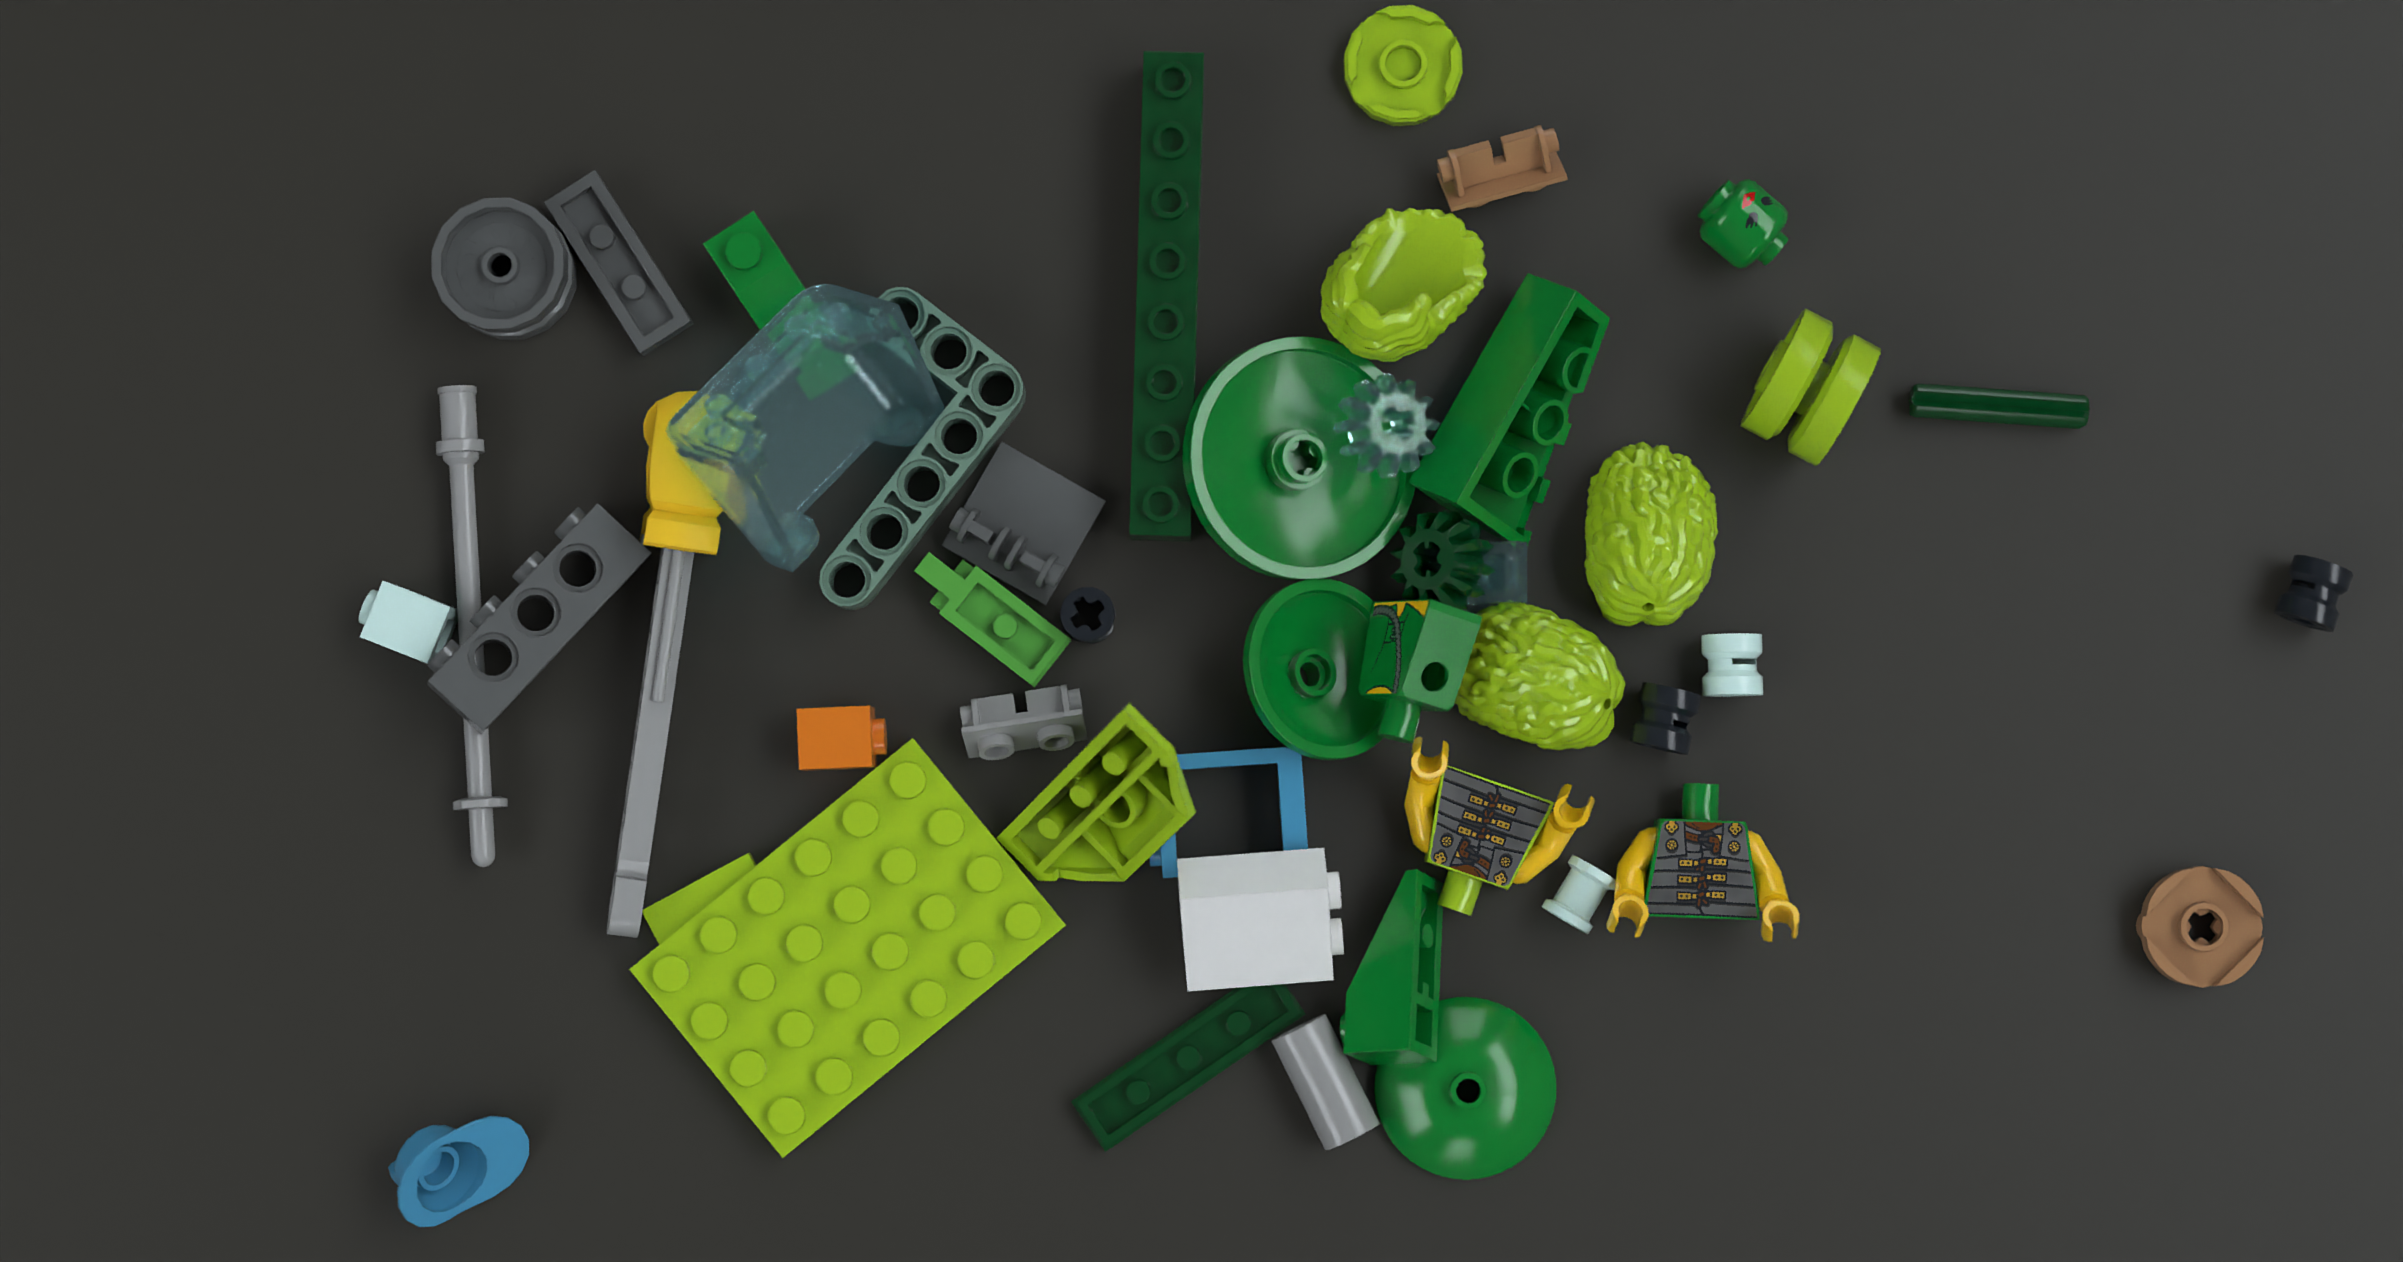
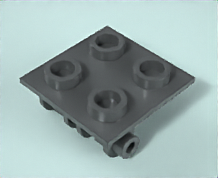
M1001 442L963 508L960 507L949 525L951 530L941 546L1042 604L1047 605L1106 501Z

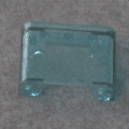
M820 284L809 287L793 297L672 417L667 425L666 432L677 456L764 560L774 566L793 572L810 556L817 546L820 537L813 519L805 515V511L875 440L895 446L916 444L923 438L945 407L899 304L837 285Z

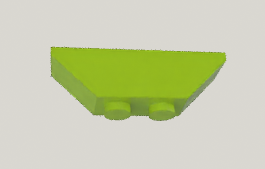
M1129 703L996 839L1038 881H1056L1058 878L1076 881L1125 882L1196 812L1174 747Z

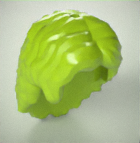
M1387 208L1382 216L1368 223L1351 242L1350 248L1340 253L1338 258L1334 260V264L1328 267L1326 278L1321 287L1322 303L1320 312L1323 322L1327 325L1329 332L1340 343L1344 344L1353 354L1363 358L1379 360L1381 362H1396L1404 356L1427 349L1428 345L1434 342L1438 335L1445 332L1449 324L1456 322L1457 317L1466 312L1467 305L1484 288L1483 280L1487 275V270L1483 266L1485 253L1482 249L1484 246L1483 241L1474 231L1466 230L1465 223L1453 213L1445 215L1439 209L1416 210L1413 208L1399 212L1392 208Z
M1639 442L1635 445L1624 446L1620 450L1615 451L1612 456L1606 458L1599 469V473L1591 477L1590 480L1591 485L1588 488V508L1585 519V573L1602 616L1615 625L1629 627L1640 622L1652 626L1673 624L1682 616L1687 608L1698 600L1700 593L1703 592L1711 577L1712 564L1715 558L1714 541L1718 533L1716 498L1710 492L1711 486L1704 479L1701 471L1691 463L1692 460L1680 453L1672 454L1667 445H1656L1652 448L1645 442Z
M1518 601L1488 606L1476 613V615L1482 616V620L1455 700L1461 715L1467 716L1470 721H1476L1480 725L1488 726L1491 730H1496L1502 735L1536 744L1541 749L1559 751L1570 748L1582 749L1595 746L1608 738L1614 727L1613 709L1621 701L1626 683L1617 668L1612 653L1594 633L1584 629L1572 620L1560 619L1551 610H1545L1523 602L1519 603Z

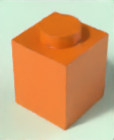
M869 705L797 709L799 770L876 768L877 755L887 754L885 718L875 719L874 707Z

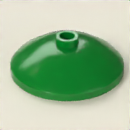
M1324 578L1307 579L1275 592L1255 614L1249 626L1244 645L1243 671L1245 684L1257 715L1271 734L1282 744L1301 755L1318 760H1341L1356 756L1374 747L1384 738L1379 736L1378 732L1385 704L1363 697L1359 692L1370 612L1374 601L1360 590L1341 581ZM1300 668L1307 674V685L1301 678Z
M1463 996L1439 1000L1437 1062L1377 1065L1375 1072L1374 1094L1377 1112L1393 1144L1404 1156L1422 1169L1452 1179L1469 1180L1490 1177L1522 1161L1537 1146L1545 1134L1556 1102L1557 1087L1553 1062L1544 1041L1537 1031L1523 1017L1510 1008L1497 1002L1477 997ZM1464 1079H1473L1479 1085V1094L1473 1101L1464 1102L1457 1096V1086Z

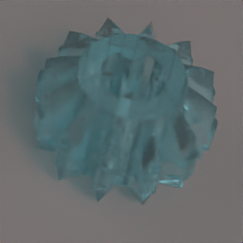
M1379 375L1374 383L1368 379L1359 381L1353 387L1355 397H1346L1340 401L1338 406L1349 419L1337 422L1333 430L1339 434H1348L1349 442L1343 445L1340 454L1348 457L1359 453L1357 471L1369 473L1377 469L1379 477L1382 479L1396 477L1399 469L1405 473L1418 469L1420 466L1418 455L1431 454L1436 448L1427 438L1425 432L1437 430L1441 423L1433 418L1426 419L1424 411L1430 407L1434 399L1429 398V396L1414 399L1417 381L1407 379L1397 384L1394 375ZM1389 419L1392 429L1386 430L1384 433L1381 423L1388 422Z

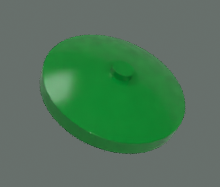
M1302 336L1276 339L1251 347L1230 359L1213 374L1199 393L1190 412L1183 441V471L1192 506L1207 533L1218 546L1236 561L1258 573L1284 580L1303 581L1336 576L1364 564L1383 549L1396 534L1406 517L1415 492V486L1410 484L1409 480L1418 466L1417 442L1409 413L1402 398L1393 384L1372 362L1353 354L1346 346L1336 342Z

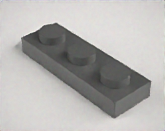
M595 170L544 202L641 355L645 356L694 325Z

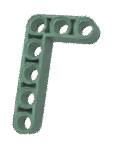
M895 287L886 290L879 296L874 305L873 313L876 327L889 344L953 392L955 397L824 563L819 579L822 593L830 602L845 610H857L866 607L874 600L1019 414L1026 399V389L1022 378L1010 363L919 293L908 287ZM902 303L915 306L919 311L916 325L906 332H895L888 328L887 316L894 306ZM947 340H957L963 343L967 349L963 363L953 369H943L937 366L934 361V353L937 347ZM996 376L1006 377L1014 384V394L1011 400L1001 406H991L985 403L981 397L985 382ZM963 423L974 427L977 432V441L970 451L963 454H954L946 449L944 444L945 435L953 425ZM920 471H931L937 474L940 480V487L936 496L925 502L911 499L907 491L911 477ZM884 518H894L901 523L903 529L900 542L894 548L888 550L874 547L871 541V530L874 524ZM849 565L858 566L863 570L865 576V585L862 591L850 598L840 597L834 588V578L837 572Z

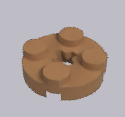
M2193 866L2169 873L2152 887L2143 902L2142 911L2137 918L2136 930L2142 941L2143 950L2147 958L2162 975L2176 983L2204 988L2225 985L2236 981L2255 964L2262 951L2264 938L2261 937L2263 930L2261 917L2264 918L2257 895L2243 879L2226 870ZM2210 912L2215 918L2210 925L2215 936L2209 942L2200 937L2193 941L2188 934L2191 929V925L2188 922L2189 917L2193 913L2203 916Z

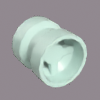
M1728 633L1701 636V653L1708 659V672L1702 677V696L1740 697L1763 695V676L1757 672L1756 661L1762 654V634Z

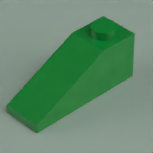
M754 211L703 243L725 279L809 403L860 371Z
M1418 869L1406 870L1346 993V1009L1340 1020V1037L1344 1044L1343 1053L1369 1065L1437 1062L1443 906L1438 905L1437 902L1444 883Z

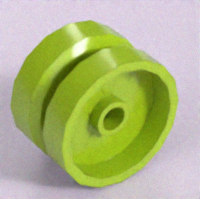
M1805 308L1792 325L1785 339L1779 341L1766 362L1754 386L1756 391L1745 411L1740 426L1765 440H1769L1782 431L1792 414L1796 412L1798 416L1788 436V452L1817 466L1828 453L1853 412L1875 369L1881 354V348L1853 334L1838 345L1827 363L1824 362L1823 358L1833 339V322Z

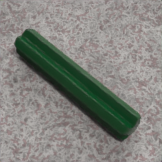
M1921 383L1911 387L1908 403L1910 415L1919 418L2080 429L2087 425L2090 410L2089 399L2085 395Z

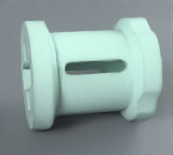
M1572 855L1568 861L1571 869L1553 899H1546L1541 907L1576 929L1589 934L1593 927L1589 921L1607 890H1615L1616 880L1581 858Z

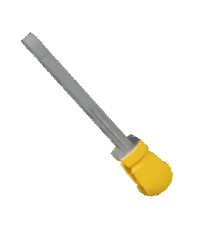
M703 391L675 392L658 400L647 411L643 422L644 438L649 446L646 463V498L650 508L643 515L640 543L661 547L608 913L607 934L638 938L694 552L717 555L721 531L717 517L724 510L733 480L735 459L742 452L747 440L746 425L740 413L723 398Z

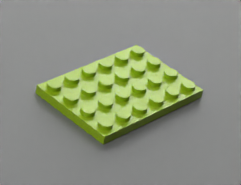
M912 738L629 970L780 1156L784 1158L1064 928L1066 924L915 739Z

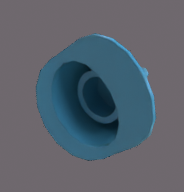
M489 1116L475 1120L457 1129L446 1125H430L416 1131L405 1141L398 1152L397 1159L388 1167L391 1178L399 1186L397 1190L398 1208L405 1220L418 1227H434L496 1196L508 1188L523 1171L529 1156V1138L520 1124L508 1117Z

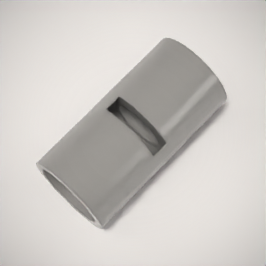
M1326 1014L1300 1024L1271 1040L1325 1151L1351 1141L1380 1124L1346 1054L1343 1053L1344 1050Z

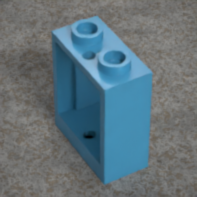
M1288 747L1176 754L1181 770L1277 764L1283 851L1308 849L1301 754ZM1176 833L1150 857V867L1162 866L1163 878L1178 877Z

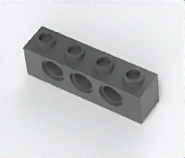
M598 503L588 514L580 507H577L554 532L562 541L545 558L538 551H535L512 576L520 585L507 599L502 602L496 595H493L470 620L477 630L467 641L460 646L453 639L450 640L427 665L435 673L428 680L427 685L480 734L497 719L651 555V552ZM571 555L585 557L592 564L594 570L593 580L581 587L567 584L562 579L559 570L563 559ZM529 599H539L545 602L552 612L551 624L541 631H531L523 627L517 616V609L521 603ZM497 643L508 651L510 667L507 671L497 676H490L478 669L475 663V653L482 645Z

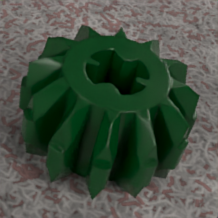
M1443 510V512L1438 514L1431 512L1417 514L1416 527L1406 526L1399 529L1405 545L1403 548L1399 547L1390 551V553L1396 559L1401 560V567L1390 577L1396 580L1397 583L1406 584L1402 597L1407 600L1431 599L1463 610L1467 609L1468 597L1478 598L1485 595L1479 579L1481 575L1489 576L1496 571L1490 565L1484 564L1483 557L1494 546L1487 540L1479 539L1483 526L1479 525L1476 521L1464 519L1463 516H1460L1459 512Z

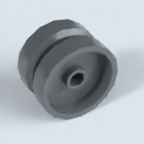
M483 198L460 208L441 227L432 249V279L441 301L459 319L476 331L499 340H525L549 330L568 311L577 289V261L567 238L535 207L513 198ZM506 261L512 267L510 272L502 277L497 273V269Z

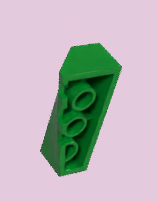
M1527 273L1410 478L1409 483L1444 508L1459 512L1460 516H1463L1464 519L1476 521L1479 525L1483 526V530L1526 552L1532 535V531L1525 529L1534 501L1541 504L1544 502L1551 480L1543 477L1555 443L1563 446L1572 425L1568 422V407L1573 394L1584 392L1610 317L1578 291Z

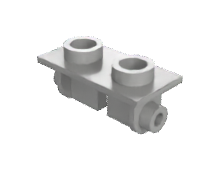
M1067 684L1025 691L1028 711L1016 713L1013 693L971 699V705L960 707L963 726L961 731L968 757L999 760L1011 756L1014 751L1039 747L1048 751H1056L1068 748L1074 742L1088 740L1082 713L1083 706L1080 689L1068 690Z

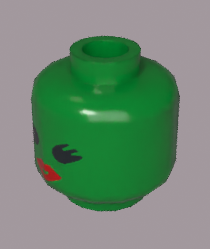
M1729 179L1726 180L1697 214L1703 220L1699 231L1700 237L1736 268L1748 267L1756 259L1766 266L1789 240L1781 232L1787 222L1788 211L1762 187L1750 179H1743L1736 184Z

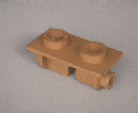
M1537 125L1531 129L1502 136L1500 140L1503 155L1494 158L1489 140L1455 150H1447V157L1437 159L1439 170L1437 178L1451 212L1468 207H1480L1493 200L1522 192L1538 191L1547 185L1568 180L1557 154L1559 143L1554 128L1543 130L1541 125Z

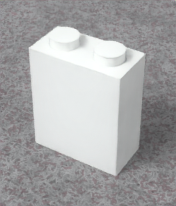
M1324 848L1177 859L1187 991L1334 980L1332 955H1343L1344 945L1341 918L1330 919V909L1341 908L1339 872H1327Z

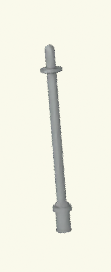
M451 385L437 388L440 401L442 440L436 442V454L443 456V461L449 465L460 646L477 630L470 620L481 609L473 465L479 460V454L485 453L484 440L478 439L477 387L473 385ZM482 645L475 653V663L478 669L485 674L484 645ZM463 718L468 798L454 801L453 810H469L472 861L479 867H487L495 859L493 808L508 807V799L502 796H492L488 728L480 734Z

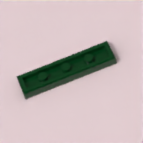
M1286 984L1234 988L1071 1102L1106 1152L1306 1013Z

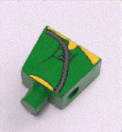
M1431 599L1379 601L1372 603L1359 692L1363 697L1385 704L1378 732L1379 736L1398 742L1414 743L1421 711L1449 712L1454 706L1480 628L1482 616Z

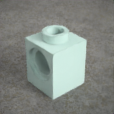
M382 581L378 591L372 589L368 593L361 607L358 621L364 627L360 637L429 664L450 641L458 621L457 609L398 585Z

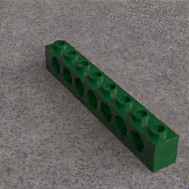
M1144 51L1129 530L1130 539L1138 541L1191 542L1192 503L1184 478L1183 441L1188 418L1195 403L1204 52Z

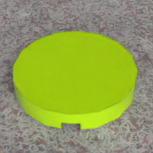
M1414 5L1388 6L1375 12L1374 15L1368 17L1352 32L1344 54V81L1354 103L1371 118L1392 126L1418 125L1438 116L1453 100L1463 74L1462 49L1456 36L1454 37L1446 23L1435 13Z

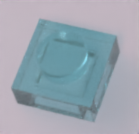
M1520 541L1489 542L1494 548L1483 557L1484 564L1490 565L1496 572L1489 576L1481 575L1479 581L1485 595L1478 598L1468 597V605L1527 603V543Z

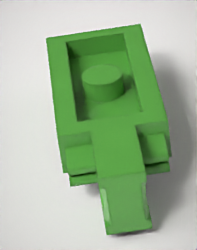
M928 552L914 570L938 590L930 603L940 610V615L1034 688L1072 641L978 566L972 567L962 560L953 571Z

